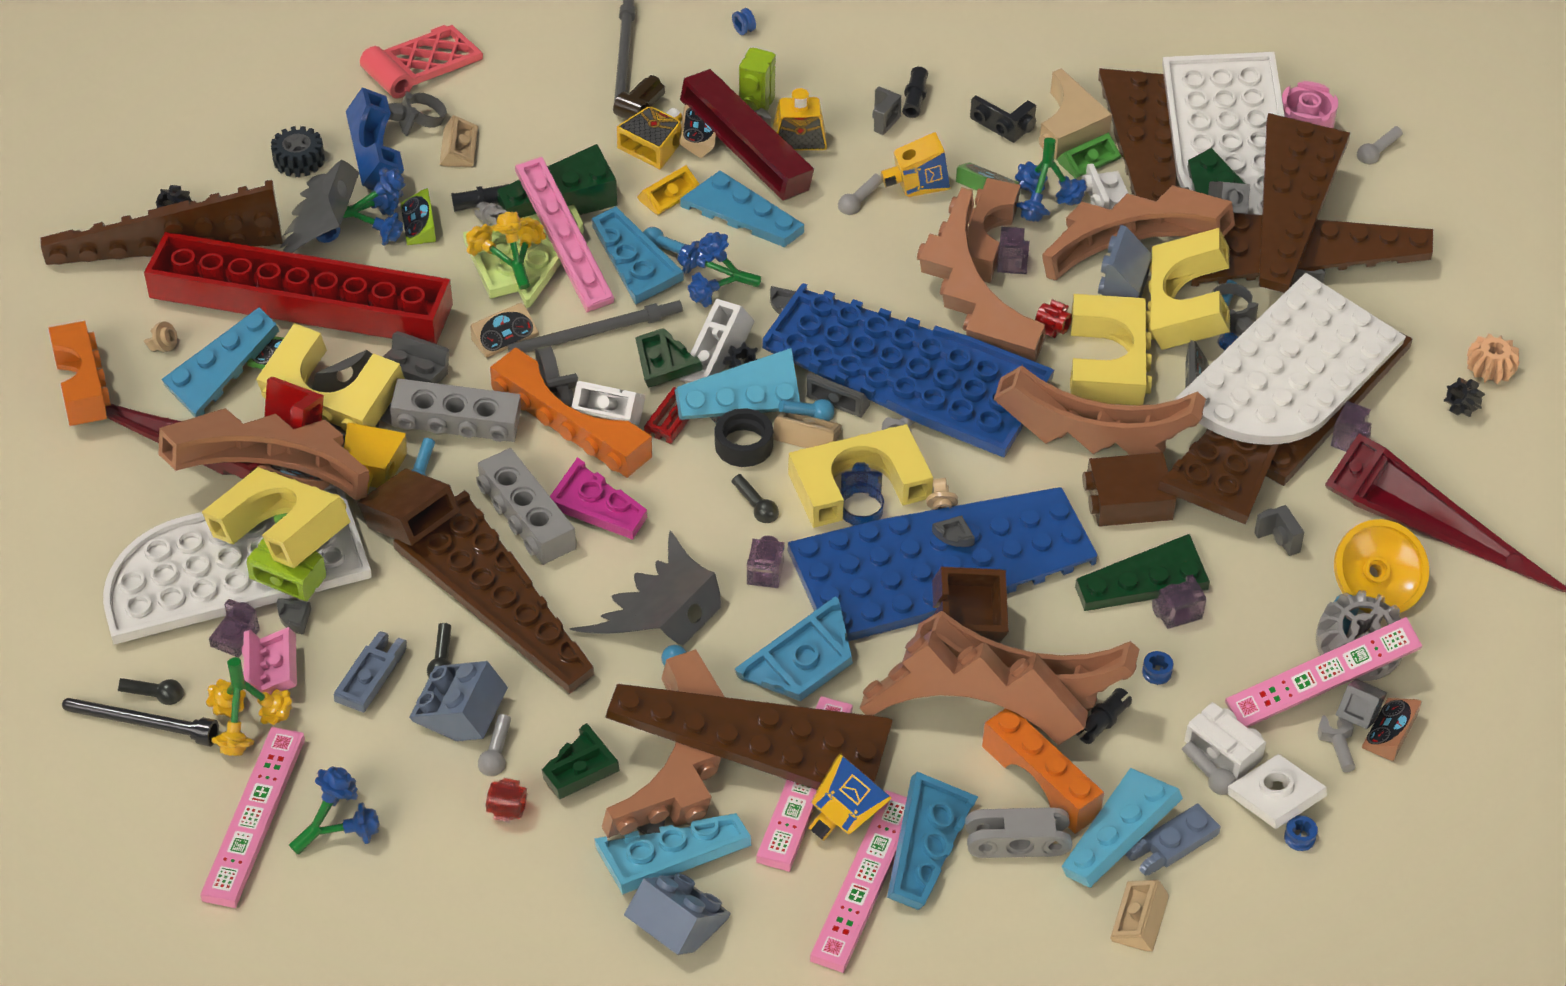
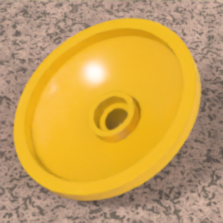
M1374 519L1356 525L1343 536L1335 552L1334 572L1338 586L1343 594L1348 593L1355 596L1358 591H1366V596L1376 598L1380 594L1385 597L1384 603L1390 607L1393 605L1398 606L1400 613L1415 605L1425 592L1429 580V562L1423 545L1409 529L1390 520ZM1370 567H1374L1377 570V577L1371 575ZM1359 608L1369 614L1373 610L1370 608Z

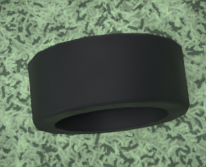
M743 408L729 411L718 419L714 428L715 450L723 461L733 466L750 467L764 462L770 456L773 449L774 432L772 423L766 415L757 410ZM740 430L753 431L762 437L758 442L751 445H738L726 439L729 434Z

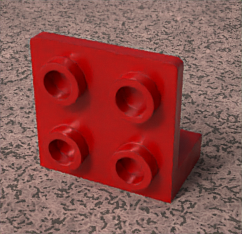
M272 376L267 379L264 417L277 414L292 429L322 421L324 395Z

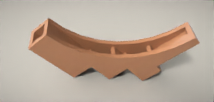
M1174 185L1161 195L1157 201L1127 193L1111 210L1081 202L1066 217L1068 229L1042 254L1046 278L1057 280L1079 262L1107 249L1111 236H1117L1120 225L1127 226L1139 240L1166 236L1187 237L1219 228L1223 236H1225L1235 226L1232 202Z
M961 187L958 196H954L950 202V216L947 222H942L938 236L929 234L926 243H921L918 249L917 260H920L921 272L944 279L940 288L944 307L967 314L963 325V330L966 331L967 336L1036 362L1046 338L1045 324L1023 316L1004 304L987 287L976 271L967 244L968 224L974 207L973 190Z
M1020 366L1000 378L994 400L1045 444L1056 438H1062L1069 433L1092 454L1104 448H1110L1116 443L1129 455L1164 452L1167 439H1172L1177 433L1188 427L1196 426L1203 417L1202 412L1206 398L1197 391L1178 400L1155 405L1127 406L1106 404L1062 391L1041 380L1025 367Z
M224 408L159 428L158 455L175 471L197 465L222 462L270 464L298 470L321 478L340 488L355 500L367 497L370 479L369 470L343 448V434L326 419L296 429H292L277 414L243 424L240 419Z
M943 611L920 622L915 636L921 634L923 637L933 630L956 657L969 646L975 648L985 641L1009 670L1019 659L1026 658L1027 660L1036 654L987 639L962 626ZM1129 641L1109 650L1089 654H1037L1087 711H1090L1097 702L1098 692H1103L1110 685L1120 680H1126L1134 674L1140 649Z
M933 630L923 637L921 634L916 635L906 644L903 661L897 664L881 682L875 680L864 689V696L860 705V709L865 715L873 716L889 706L914 698L938 695L970 697L991 702L1018 713L1038 726L1058 746L1085 728L1088 711L1037 653L1027 660L1026 658L1019 659L1009 670L985 641L975 648L969 646L956 657Z
M696 649L666 659L661 678L666 690L725 697ZM675 742L674 749L666 764L650 783L631 797L606 808L602 829L607 838L618 834L627 835L637 827L648 823H660L668 816H670L675 827L685 823L691 824L692 821L703 819L707 814L712 797L702 780H707L717 773L722 757Z

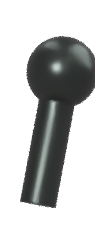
M741 474L736 475L732 479V484L754 507V517L756 520L762 523H771L777 519L779 509L775 502L763 499Z
M448 623L438 624L435 659L427 666L428 678L435 666L452 665L448 661L451 625Z
M124 678L119 680L118 691L157 697L159 702L165 705L175 704L183 697L181 684L173 679H166L160 684Z

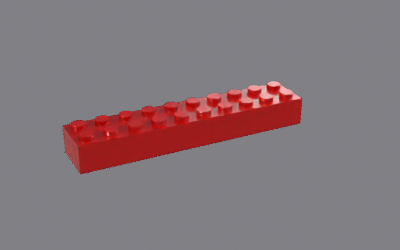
M169 232L164 233L144 271L149 298L247 315L260 307L271 319L392 339V335L396 331L434 344H437L453 306L451 280L447 278Z

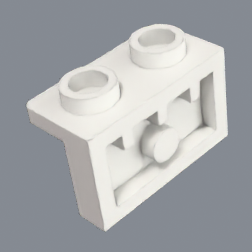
M1093 163L1087 164L1086 175H1083L1082 179L1086 181L1087 189L1085 192L1089 193L1091 204L1111 210L1128 193L1119 171L1098 174Z

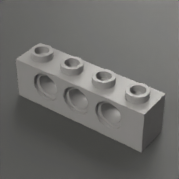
M397 378L390 407L391 423L393 427H400L405 430L416 429L431 431L436 434L447 433L467 438L478 437L499 442H515L521 414L520 394Z
M508 448L478 462L479 476L476 477V481L480 491L490 496L497 513L504 514L508 519L510 529L515 535L519 534L531 556L535 555L544 565L576 549L575 528L512 448Z

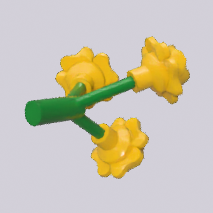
M505 212L498 215L497 224L492 226L484 224L482 227L475 226L466 234L467 253L476 256L481 251H486L488 254L493 253L512 267L519 289H527L530 287V283L523 264L527 248H530L532 243L540 244L541 240L546 239V234L543 231L544 226L538 220H533L530 217L519 218L517 212ZM493 230L505 234L507 243H510L513 260L496 248V244L492 242ZM519 240L521 246L520 253H518V248L516 242Z
M233 657L227 661L231 682L219 679L216 685L208 686L209 697L206 700V705L213 707L214 715H226L231 718V721H227V731L213 737L211 742L220 747V753L228 756L243 755L247 747L254 745V740L246 737L241 732V722L238 721L239 712L244 710L243 701L246 692L243 689L255 696L257 702L262 705L258 712L259 716H261L260 722L262 724L270 723L275 725L287 720L292 709V698H290V691L288 690L280 691L276 689L271 695L267 692H260L245 681L241 660L238 657Z

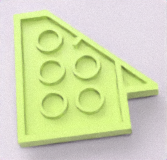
M570 205L568 208L582 234L584 232L582 219L575 205ZM537 214L530 215V216H526V217H522V218L530 217V218H532L533 220H538V221L540 222V220H539ZM545 229L543 231L546 234V239L541 240L540 244L532 243L531 247L527 248L523 263L530 283V287L527 289H519L512 267L493 253L488 254L486 251H481L476 256L470 254L490 299L519 292L525 307L529 308L532 306L561 265V261ZM493 230L492 242L496 244L498 250L513 260L510 243H507L505 234ZM469 231L463 232V239L467 248L468 244L466 243V234ZM519 240V241L516 242L517 248H518V253H520V250H521L520 240Z

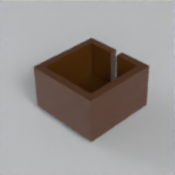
M941 567L932 580L933 608H937L933 615L943 611L962 626L987 639L1001 643L1009 632L1006 570Z

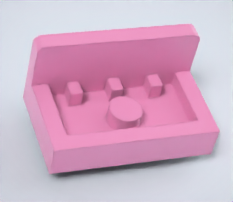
M287 627L260 639L252 630L245 631L244 645L242 646L245 681L260 692H267L270 695L276 689L284 691L296 687V634Z

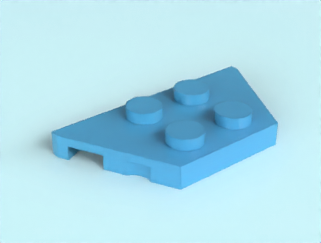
M835 596L737 666L735 672L738 678L802 701L853 664L839 599Z

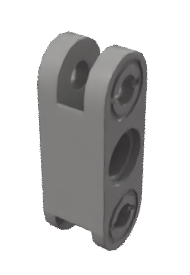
M1061 808L980 809L969 813L965 818L966 831L970 834L967 839L968 851L975 857H1052L1066 854L1073 847L1071 836L1063 832L1070 824L1069 814Z

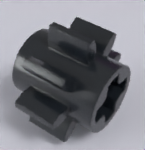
M170 185L169 190H160L156 206L159 208L187 200L191 202L190 192L181 190V186Z
M745 342L737 349L731 345L728 350L730 356L724 357L722 364L729 365V369L741 365L740 358L743 359L744 364L757 360L755 354L758 349L746 347Z
M1459 377L1457 382L1450 386L1448 385L1447 397L1444 399V402L1452 405L1449 411L1456 415L1462 413L1471 417L1472 412L1481 409L1482 397L1485 396V393L1477 389L1479 383L1472 379L1467 382Z

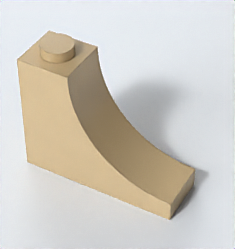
M1062 68L1053 71L1050 93L1056 99L1060 108L1052 117L1041 123L1039 145L1043 149L1044 139L1054 138L1056 140L1054 159L1057 160L1061 154L1108 132L1110 134L1112 114Z

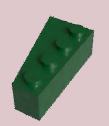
M598 144L547 166L567 206L575 205L579 215L617 206V181ZM520 180L497 190L498 205L507 212H517L519 218L536 214Z

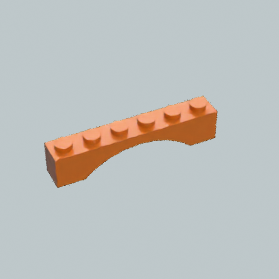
M518 348L512 349L490 367L491 386L494 391L520 394L521 410H526L543 425L550 426L559 432L564 439L571 440L583 448L588 455L595 456L604 462L612 471H617L628 478L652 458L651 435L630 421L596 418L564 404L546 386L540 374L538 361Z

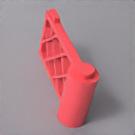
M442 25L431 29V33L385 50L378 46H372L362 53L360 66L393 98L398 99L404 97L406 92H410L416 84L482 60L483 53L453 25ZM451 36L455 39V42L441 39ZM422 46L433 47L432 50L419 49ZM438 48L450 49V50H452V52H451V53L440 52V51H437V49H438ZM463 51L469 52L470 54L460 55L456 54V52ZM402 54L409 55L410 57L409 59L398 58L396 56ZM416 56L429 58L428 62L414 60V58ZM434 59L448 61L443 64L433 63ZM415 68L425 71L414 74L410 69Z

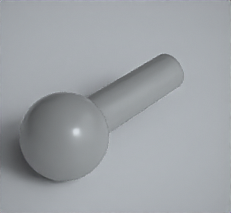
M1395 126L1375 143H1367L1360 146L1357 151L1358 160L1365 164L1376 163L1380 152L1403 135L1402 130Z
M875 173L854 194L843 195L838 202L839 211L847 215L858 213L861 208V202L883 183L881 176Z
M498 715L489 749L483 752L478 759V768L484 775L495 776L504 770L505 759L501 753L511 722V717L508 715Z
M1190 740L1182 748L1183 752L1209 778L1208 784L1213 792L1219 795H1227L1228 786L1236 781L1233 773L1224 768L1219 769Z

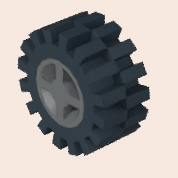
M293 126L291 131H287L285 128L281 130L282 135L277 133L275 139H272L271 150L274 166L278 168V172L281 174L285 172V175L290 177L292 173H295V177H300V173H304L305 176L310 175V170L315 173L318 171V167L323 166V161H325L323 141L318 132L314 133V129L309 128L306 131L305 126H300V130H296V126Z

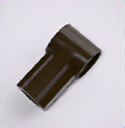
M654 75L644 78L630 93L623 91L617 96L613 105V113L626 120L643 109L652 107L665 94V86Z

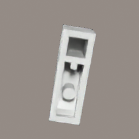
M716 298L690 353L693 357L697 356L700 359L704 370L680 377V381L690 383L719 373L727 366L722 363L724 357L730 356L728 353L729 347L731 345L736 349L741 347L755 322L742 306Z

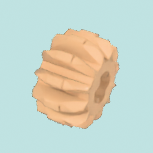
M1490 333L1486 338L1478 336L1476 341L1469 347L1467 353V369L1473 371L1474 377L1484 378V383L1488 380H1493L1496 384L1500 380L1509 381L1510 377L1517 371L1520 363L1519 348L1513 346V340H1503L1502 335L1498 338L1493 337Z

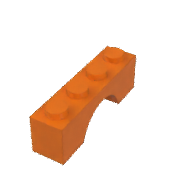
M85 321L48 327L57 369L76 372L73 377L61 383L69 425L73 426L107 419L105 406H110L111 403L99 351L96 350L98 348L94 331L88 332Z
M1005 708L985 722L982 747L1004 768L1014 764L1029 772L1046 794L1050 808H1061L1069 814L1070 824L1068 828L1074 834L1093 822L1102 809L1104 791L1018 713Z

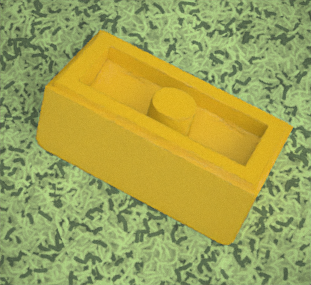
M685 165L642 190L637 198L658 216L680 203V198L700 184L688 166Z

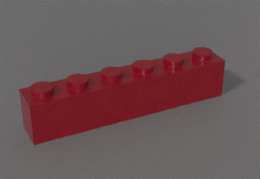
M711 69L684 78L680 101L684 105H688L716 133V136L782 201L809 191L814 168Z

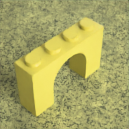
M1216 228L1152 246V259L1149 266L1152 275L1151 280L1148 281L1151 301H1148V310L1151 311V322L1147 323L1148 332H1151V339H1156L1161 350L1187 344L1190 340L1198 341L1230 332V310L1220 291L1190 299H1174L1181 287L1192 279L1229 269V246L1220 229Z
M1074 294L1071 310V336L1110 339L1122 345L1128 353L1113 360L1073 358L1070 375V394L1106 404L1143 405L1145 394L1151 393L1152 376L1146 375V372L1151 370L1152 355L1146 353V350H1150L1151 332H1146V329H1148L1147 323L1151 322V311H1146V298Z
M294 323L256 378L262 396L266 399L267 379L273 376L324 395L322 420L326 419L329 423L340 426L344 431H346L348 422L375 427L392 402L397 378L405 379L400 363L373 353L358 377L346 388L335 392L313 390L307 386L308 379L327 349L321 333Z
M907 424L789 453L788 475L813 528L843 521L844 499L834 478L850 468L867 467L883 473L890 480L902 506L926 500L932 494L933 476Z
M259 467L202 511L213 537L230 544H235L264 520L275 515L288 513L263 533L262 536L273 560L292 568L297 567L350 523L345 510L346 504L339 495L323 491L315 486L312 487L296 479H290Z

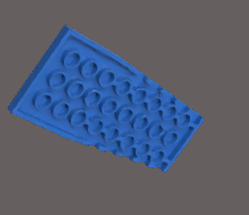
M805 283L800 285L765 334L762 342V348L773 354L791 348L794 364L829 381L864 393L869 400L921 425L1003 458L1024 425L994 400L1000 378L1020 366L1025 367L1047 383L1051 382L1054 375V369L973 337L936 325L933 330L921 327L920 320L907 317L905 322L891 317L892 311L880 308L877 313L862 308L863 302L853 299L851 304L835 299V293L825 290L824 294L807 290L808 284Z
M1061 487L952 506V508L946 507L879 519L788 542L787 548L814 611L835 596L839 599L848 641L918 624L933 616L937 608H933L932 580L941 567L1006 570L1007 594L1016 591L1017 585L1029 581L1036 585L1045 582V576L1059 571L1066 575L1074 571V566L1090 562L1092 566L1097 561V552ZM962 515L975 537V543L973 546L968 547L946 544L933 534L932 524Z

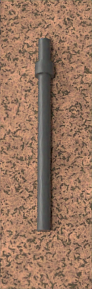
M623 0L619 11L621 30L614 102L621 92H626L631 29L632 21H634L636 14L634 0Z
M680 300L659 306L657 303L647 305L640 311L507 345L508 352L516 347L526 353L534 351L536 348L553 346L648 321V323L661 321V317L683 312V307Z

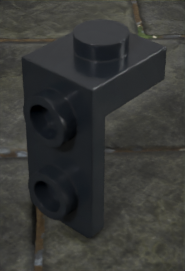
M977 95L971 99L970 118L1013 143L1025 133L1031 132L1036 124V104L1028 100L1010 114Z

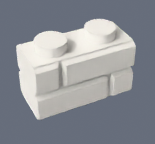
M578 381L572 408L587 415L618 421H630L635 425H639L645 395Z
M1213 702L1201 714L1199 713L1189 722L1184 740L1186 743L1192 740L1217 767L1231 771L1236 781L1261 762L1266 746V741L1263 740L1262 735L1256 729H1248L1237 720L1231 710L1227 708L1222 709Z

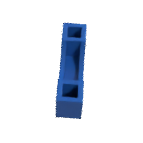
M362 87L345 112L362 186L369 190H374L377 182H380V169L384 167L388 170L396 169L402 174L404 167L400 151L383 146L385 128L391 115L387 96Z

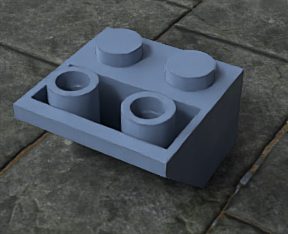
M1120 225L1117 236L1112 235L1108 246V253H1111L1110 256L1105 255L1103 258L1101 273H1105V277H1101L1098 294H1102V296L1141 298L1149 276L1152 254L1127 226Z
M488 661L435 666L409 718L414 723L455 741L483 739L508 687Z
M677 873L676 875L643 878L624 916L671 951L681 955L695 952L728 920L731 913L721 906L722 902L720 899L712 894L701 892L694 887L695 882L691 878Z

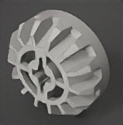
M1358 591L1355 596H1350L1348 593L1341 594L1336 602H1330L1326 606L1316 629V645L1320 656L1356 640L1357 635H1360L1358 638H1361L1380 629L1383 617L1387 625L1400 620V609L1396 605L1390 607L1384 603L1385 597L1380 594L1376 598L1366 596V591ZM1356 608L1373 609L1370 614L1361 613L1356 616L1350 612ZM1344 617L1352 621L1346 635L1343 631ZM1402 658L1356 679L1372 681L1385 677L1399 665Z

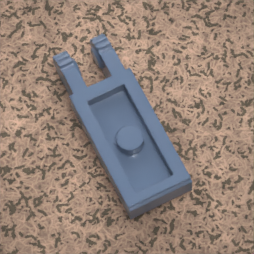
M382 631L378 632L369 646H365L333 694L334 701L364 713L397 663L401 660L406 650L407 640L396 639L386 653L383 650L387 646L389 635Z
M1197 803L1147 834L1125 855L1129 860L1134 861L1151 851L1153 854L1145 859L1139 868L1145 876H1149L1164 866L1167 868L1216 837L1220 832L1221 826Z

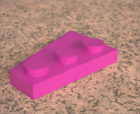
M578 457L550 495V498L563 514L632 540L647 519L646 508L621 489L615 490L606 483L605 477L598 472L595 474L585 467V462Z

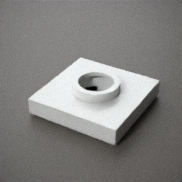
M1277 754L1228 786V795L1277 829L1327 796V787ZM1275 781L1283 782V787H1285L1282 790L1269 789L1273 787V782Z

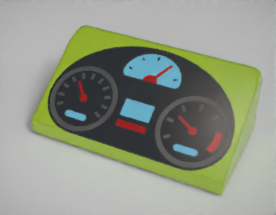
M426 188L400 203L407 245L436 242L429 191Z

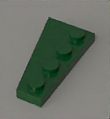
M1187 534L1076 578L1075 588L1084 611L1205 591L1209 589L1210 581L1190 534Z

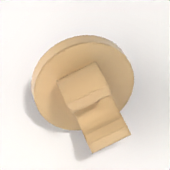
M159 322L150 330L152 338H147L143 341L151 351L158 349L162 352L172 351L177 344V332L169 322Z
M946 478L933 479L934 493L926 498L927 506L933 510L956 506L958 504V496L949 492Z

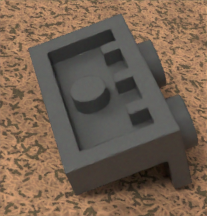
M399 331L392 335V349L383 357L400 363L405 379L439 383L448 374V348Z

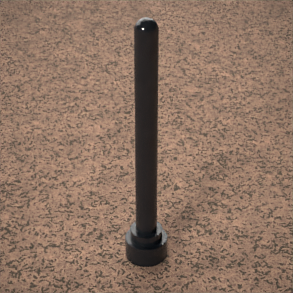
M66 698L62 701V708L65 711L190 735V738L200 745L211 747L214 745L211 742L212 738L218 736L219 723L215 719L202 717L200 720L195 719L193 722L73 698Z

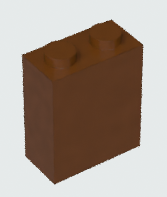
M1163 452L1089 459L1087 472L1082 474L1084 490H1089L1090 514H1095L1098 527L1173 520L1176 496L1158 490L1162 477L1169 473Z
M407 468L367 494V497L357 501L368 528L411 546L460 512L449 484Z

